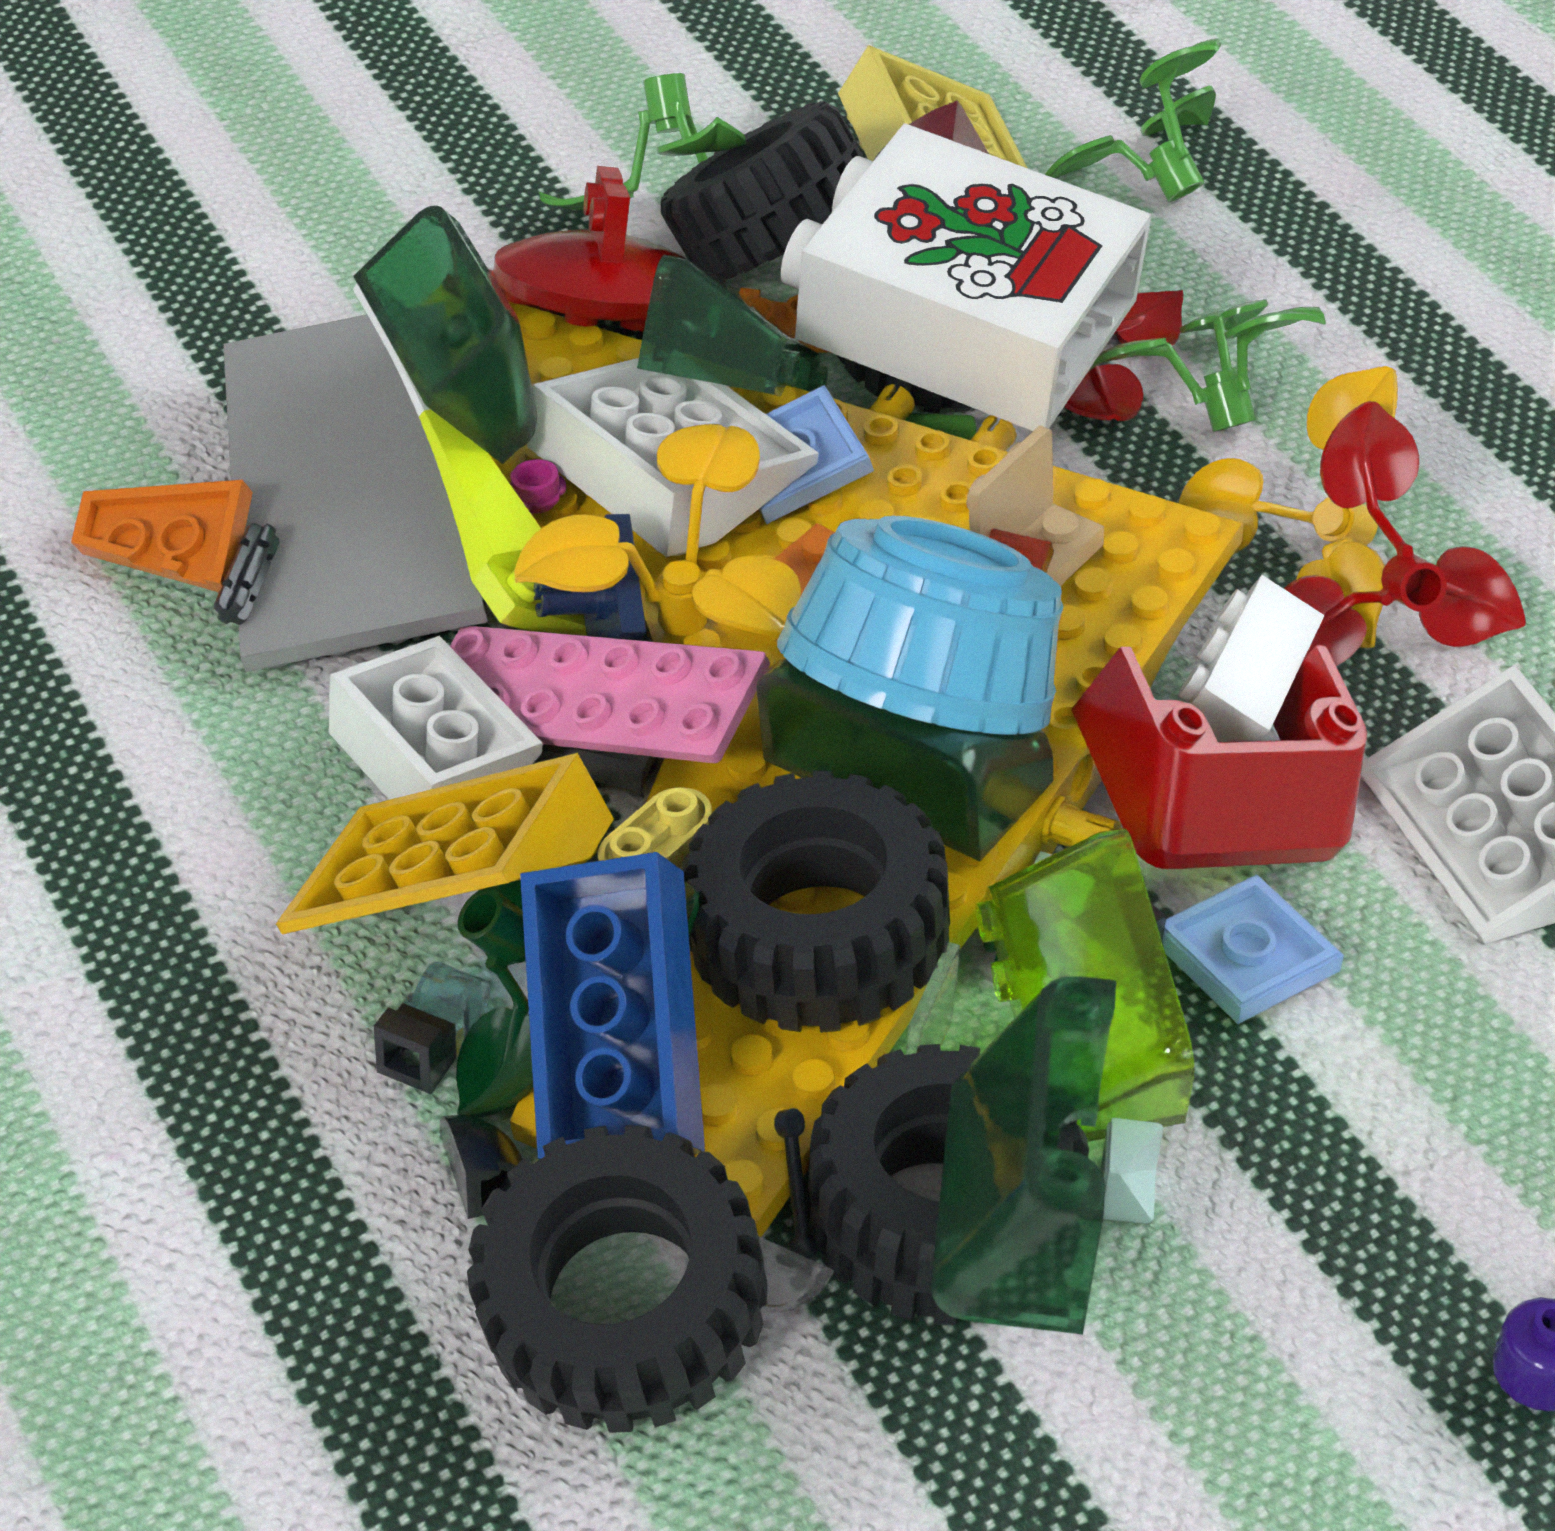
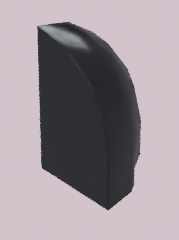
M462 1114L443 1116L440 1119V1137L467 1218L484 1216L481 1209L492 1191L499 1188L506 1192L510 1188L511 1183L507 1173L523 1160L521 1153L510 1137L495 1125L482 1119Z

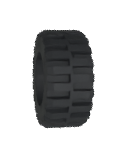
M819 101L818 103L806 104L800 109H793L779 118H774L764 123L761 127L744 134L746 145L731 150L715 152L714 155L705 161H701L689 173L674 182V186L666 190L664 196L661 197L660 213L687 259L709 275L712 282H718L722 278L725 280L733 278L739 273L749 272L767 261L770 262L783 255L793 232L803 220L810 219L824 224L832 214L835 191L843 171L855 156L865 158L838 108L825 101Z
M813 771V777L795 779L794 773L775 777L774 784L761 788L756 783L741 790L737 795V802L731 804L726 800L708 817L709 825L702 824L689 843V853L683 859L682 865L684 882L691 885L700 895L698 898V913L689 935L690 951L693 953L695 968L701 979L712 986V993L731 1008L740 1004L742 1015L762 1024H765L767 1019L778 1021V1027L788 1031L801 1032L802 1026H819L821 1033L840 1031V1024L857 1020L858 1025L862 1026L878 1020L881 1017L880 1010L888 1006L893 1011L897 1010L914 997L913 986L922 989L937 972V963L945 956L949 943L950 907L945 847L940 834L932 828L930 818L913 802L907 805L906 797L887 785L877 789L873 787V782L869 778L851 773L848 779L834 778L832 771ZM810 887H838L865 896L850 906L821 914H796L769 906L773 901L788 893Z
M940 1044L920 1045L917 1048V1053L904 1055L901 1049L879 1057L877 1067L871 1068L866 1063L847 1076L844 1087L840 1085L831 1091L822 1104L821 1116L814 1121L810 1142L806 1208L807 1216L810 1218L809 1233L814 1238L818 1251L826 1255L825 1265L835 1277L844 1284L849 1280L854 1281L853 1293L873 1306L882 1301L891 1305V1313L893 1315L913 1321L915 1314L934 1317L933 1325H955L957 1318L971 1316L974 1324L999 1318L1001 1308L1007 1306L1013 1313L1036 1301L1037 1289L1042 1293L1051 1289L1063 1276L1064 1266L1073 1259L1078 1245L1090 1165L1087 1163L1089 1146L1086 1134L1078 1124L1076 1125L1077 1115L1061 1095L1052 1098L1054 1087L1035 1071L1029 1075L1019 1071L1020 1064L1016 1060L1002 1054H998L996 1059L980 1055V1048L960 1045L959 1051H941ZM949 1163L967 1167L985 1175L1003 1191L992 1197L975 1202L945 1203L916 1195L903 1188L890 1176L919 1164Z
M606 1125L584 1129L585 1139L566 1144L562 1136L542 1146L545 1153L543 1158L534 1164L525 1158L507 1173L511 1186L506 1192L499 1188L492 1191L481 1209L487 1225L479 1224L473 1229L468 1250L473 1260L472 1266L467 1270L469 1293L476 1307L475 1314L500 1371L512 1388L523 1389L529 1404L545 1415L554 1413L559 1406L565 1424L585 1430L592 1427L594 1418L604 1419L609 1433L632 1432L633 1420L651 1417L654 1428L676 1421L673 1409L690 1401L693 1408L698 1410L714 1399L716 1396L712 1383L719 1376L726 1382L733 1381L746 1364L741 1345L752 1347L757 1344L763 1327L760 1309L767 1304L768 1282L763 1265L764 1259L755 1220L751 1216L748 1199L739 1183L728 1180L725 1166L710 1152H700L695 1157L691 1140L672 1132L665 1133L662 1141L655 1140L650 1127L626 1125L625 1132L621 1135H609ZM620 1233H646L674 1243L688 1255L689 1261L686 1271L671 1295L656 1308L635 1319L613 1324L589 1323L574 1319L562 1313L551 1304L550 1299L554 1284L564 1266L580 1250L601 1238Z

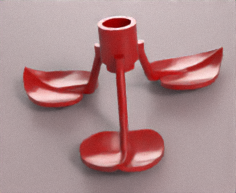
M1183 290L1137 293L1136 302L1114 333L1117 339L1123 344L1139 340L1166 338V341L1173 346L1178 341L1181 333L1179 328L1182 327ZM1097 365L1084 376L1064 407L1076 414L1093 419L1127 421L1134 418L1140 411L1144 395L1143 387L1137 376L1123 365Z
M1367 401L1357 406L1334 428L1322 453L1320 476L1325 493L1335 505L1349 509L1366 502L1368 513L1394 546L1397 555L1391 558L1383 569L1381 577L1383 589L1380 591L1353 592L1344 598L1340 585L1336 581L1321 575L1301 577L1284 588L1324 615L1304 659L1316 645H1326L1336 666L1354 655L1365 638L1367 628L1363 617L1351 608L1360 603H1381L1384 606H1388L1396 600L1406 607L1419 612L1421 624L1431 638L1443 645L1452 647L1474 645L1500 633L1524 627L1526 619L1518 592L1506 571L1491 555L1474 547L1460 546L1445 551L1437 560L1436 565L1413 553V547L1405 543L1379 508L1378 500H1396L1410 489L1418 475L1420 464L1418 448L1411 433L1375 401Z

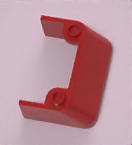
M1316 645L1303 660L1273 722V726L1281 741L1218 742L1205 715L1196 706L1179 700H1155L1131 647H1120L1071 709L1133 850L1141 859L1154 867L1169 870L1325 862L1333 859L1351 839L1366 747L1367 729L1326 645Z

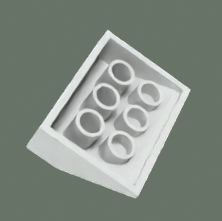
M676 349L536 383L532 387L527 447L543 460L553 463L557 467L558 472L611 514H630L632 530L665 557L686 554L691 494L694 484L683 485L667 480L657 467L658 447L669 434L695 425L720 424L724 427L736 426L750 432L758 443L760 451L759 469L754 479L747 486L736 492H721L709 487L705 488L698 548L720 540L815 466L819 455L816 450Z
M1514 664L1364 760L1361 772L1362 780L1485 944L1555 923V713Z

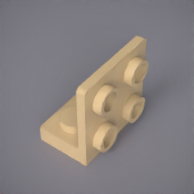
M1038 426L1022 442L1014 444L1007 455L987 474L979 476L969 489L966 504L969 509L970 531L992 538L1015 549L1024 555L1033 567L1048 574L1060 586L1104 545L1103 525L1053 504L1052 430L1044 426Z

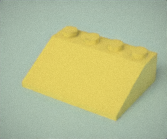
M867 46L838 92L847 112V119L858 136L859 145L871 161L875 159L877 154L887 145L904 123L909 125L930 111L958 100L990 155L1027 168L989 94L873 46Z

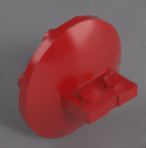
M597 166L595 183H586L584 215L589 216V230L550 232L510 243L496 252L493 267V277L499 286L505 290V300L519 305H536L565 313L564 320L576 326H595L598 324V319L620 321L622 327L634 331H649L653 329L654 321L700 317L701 310L710 301L712 280L709 275L693 262L676 252L648 240L626 234L630 195L626 185L623 184L619 168Z

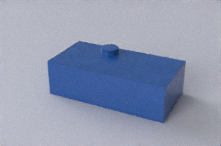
M658 852L520 873L538 1159L540 1160L545 1156L542 1146L562 1136L566 1144L585 1139L584 1129L605 1125L609 1135L624 1134L626 1125L647 1126L651 1128L653 1138L659 1141L663 1140L665 1133L672 1132L691 1140L694 1154L705 1152L684 871Z

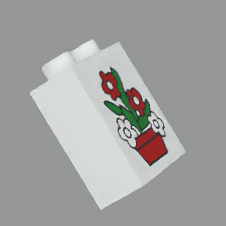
M904 123L874 161L855 156L848 163L835 191L832 214L824 224L805 219L793 232L782 260L781 281L783 284L799 289L795 339L1031 431H1034L1040 425L1049 429L1136 302L1152 214Z

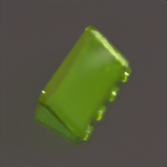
M1120 828L1096 833L986 887L985 901L977 902L975 905L976 918L983 943L994 941L999 961L991 962V973L997 1000L999 1003L1010 1001L1015 1022L1007 1023L1008 1042L1013 1060H1016L1018 1063L1026 1062L1029 1074L1035 1071L1054 1087L1052 1098L1061 1095L1068 1102L1077 1115L1076 1125L1078 1124L1085 1132L1087 1142L1105 1139L1107 1123L1111 1122L1112 1118L1156 1122L1163 1127L1186 1123L1195 1073L1192 1045L1128 830Z

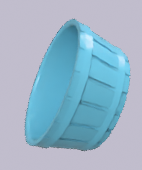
M886 516L880 519L869 520L852 519L840 523L836 532L828 538L821 560L796 606L791 608L787 615L784 628L777 640V647L793 666L801 672H805L809 677L836 691L842 692L844 695L877 708H883L908 718L959 730L1001 735L1034 733L1047 727L1051 719V707L1056 693L1054 674L1059 620L1064 608L1061 601L1062 590L1060 585L1053 581L1052 577L1042 570L1033 567L1024 555L1001 542L976 532L942 522L909 516Z

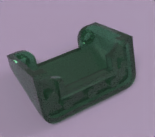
M663 255L661 257L653 281L637 369L762 392L774 396H781L785 386L796 387L809 392L824 385L826 387L828 367L820 365V355L805 342L796 339L792 332L719 276L686 258Z
M1064 976L1051 981L965 1069L953 1084L949 1104L931 1279L933 1299L939 1308L951 1317L971 1322L1083 1335L1103 1223L1105 1182L1103 1173L1095 1162L1083 1154L1057 1149L1061 1131L1069 1123L1081 1119V1125L1095 1127L1101 1078L1109 1030L1115 1011L1117 980Z

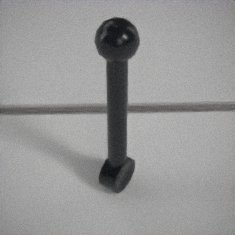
M790 1108L780 1110L776 1114L774 1127L777 1134L784 1138L795 1232V1237L790 1242L789 1251L796 1261L808 1262L817 1254L818 1246L812 1235H809L798 1137L804 1132L805 1119L801 1111Z

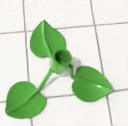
M1218 38L1210 39L1173 51L1155 61L1141 75L1140 84L1142 88L1158 83L1165 110L1148 119L1142 125L1140 131L1143 136H1148L1166 130L1169 141L1159 145L1149 153L1153 160L1150 164H1147L1122 140L1115 141L1112 135H1108L1070 150L1061 156L1048 169L1045 175L1057 179L1067 173L1092 165L1110 154L1120 153L1141 170L1146 181L1156 178L1168 202L1183 198L1200 188L1204 184V180L1184 144L1180 126H1207L1215 104L1216 92L1212 86H1206L1185 95L1173 103L1170 86L1175 77L1188 73L1211 59L1221 47L1220 40Z
M672 73L643 80L648 110L638 112L640 127L630 178L623 184L626 185L630 199L634 198L633 192L639 188L650 124L656 125L657 133L680 131L682 139L657 147L659 155L684 156L695 154L699 163L708 159L706 156L707 152L726 151L746 145V137L738 129L719 117H716L707 127L697 133L691 116L685 74ZM539 192L540 200L545 204L571 210H584V195L561 199Z
M1267 299L1241 303L1226 311H1215L1192 320L1179 328L1181 334L1214 329L1222 371L1204 376L1205 388L1200 387L1175 349L1166 341V338L1139 340L1113 346L1099 354L1089 371L1103 362L1134 356L1166 357L1191 391L1195 405L1205 403L1212 431L1217 432L1256 420L1248 389H1251L1248 378V345L1267 330L1291 325L1301 320L1326 325V320L1319 307H1296L1258 316L1268 306ZM1237 337V369L1236 367L1232 368L1227 339Z

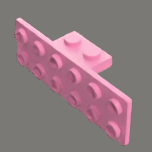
M478 626L460 628L450 645L459 657L545 745L705 763H718L721 761L770 665L769 659L762 651Z

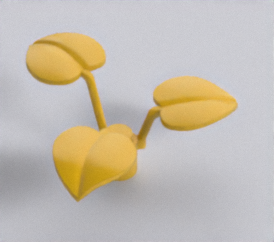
M1388 366L1349 372L1339 375L1321 386L1314 395L1307 413V433L1311 443L1317 448L1324 450L1326 442L1337 424L1350 411L1367 401L1379 403L1388 414L1395 418L1398 399L1396 370ZM1236 458L1219 459L1209 463L1197 471L1184 487L1178 504L1243 523L1242 542L1234 554L1241 551L1253 540L1258 528L1257 512L1308 522L1314 525L1315 531L1320 538L1332 543L1322 548L1323 559L1305 564L1300 569L1296 579L1312 575L1326 576L1340 585L1344 598L1353 592L1380 591L1383 589L1381 577L1385 566L1378 553L1367 546L1375 537L1378 525L1368 513L1366 504L1346 509L1335 505L1327 497L1316 506L1314 512H1309L1270 502L1258 501L1264 483L1261 471L1253 464ZM1360 603L1351 607L1363 617L1367 626L1365 638L1359 648L1375 647L1377 623L1383 604Z
M720 424L695 425L679 429L669 434L658 447L657 467L661 474L673 483L683 485L694 484L691 494L686 559L667 564L663 572L658 576L657 582H654L635 546L629 542L619 543V527L610 519L595 515L566 516L542 527L531 537L521 551L514 572L516 583L535 582L559 590L595 592L613 587L623 579L628 571L630 561L645 588L646 601L650 603L657 602L658 623L660 627L667 633L677 636H687L699 632L705 627L707 618L726 626L779 638L789 611L796 606L801 597V586L798 576L788 565L772 558L760 556L737 557L729 561L722 572L712 568L707 571L706 575L697 566L705 488L709 487L721 492L739 491L754 479L760 464V451L754 436L743 428L736 426L724 427Z

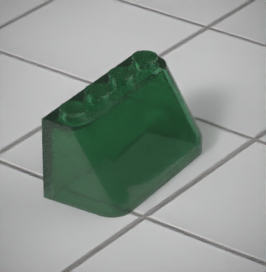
M440 206L426 207L418 212L353 277L424 404L492 457L504 464L519 448L525 446L531 440L535 432L538 416L520 321L459 221Z
M787 659L777 661L757 682V699L765 761L790 773H794L801 778L813 777V771H832L834 778L848 779L850 773L867 777L873 782V787L877 789L887 785L904 795L907 805L913 802L930 818L932 828L940 834L945 846L979 862L1054 781L1053 752L1049 740L1042 729L1034 733L1001 735L959 730L908 718L844 695L842 692L814 680L806 675L805 672H801Z

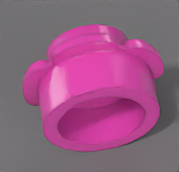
M528 460L517 465L511 472L510 485L530 513L538 514L549 511L559 502L560 496L566 492L564 478L559 476L557 467L547 460Z

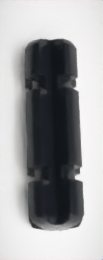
M252 523L247 526L240 542L241 546L238 547L223 581L222 585L224 586L221 587L213 605L214 609L219 613L217 616L218 620L224 624L233 622L241 625L247 621L254 605L253 601L258 596L271 565L270 561L273 559L280 543L279 538L275 535L276 529L268 523L264 526Z

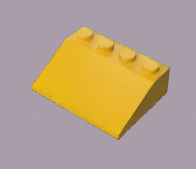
M578 753L362 806L353 815L278 919L276 925L281 934H287L520 880V873L583 864L597 853L598 845L614 818Z

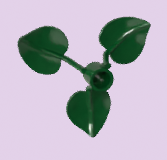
M521 879L479 889L465 902L459 913V933L487 955L488 958L485 966L498 976L513 1001V1010L507 1007H499L487 1012L471 1026L465 1035L456 1066V1081L459 1092L458 1115L462 1114L476 1118L493 1115L514 1105L533 1089L528 999L508 969L509 965L526 961ZM684 882L688 935H690L698 913V898L700 895L691 885Z

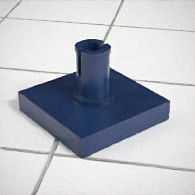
M606 514L604 518L614 521L619 527V543L629 542L634 545L630 514ZM630 561L628 571L623 579L613 587L601 591L571 592L534 582V600H541L542 602L535 605L538 617L584 614L586 634L591 637L640 641L646 633L639 577Z

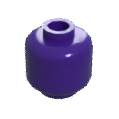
M1538 1297L1522 1301L1507 1314L1493 1353L1494 1376L1501 1389L1513 1400L1534 1410L1552 1412L1555 1411V1299Z

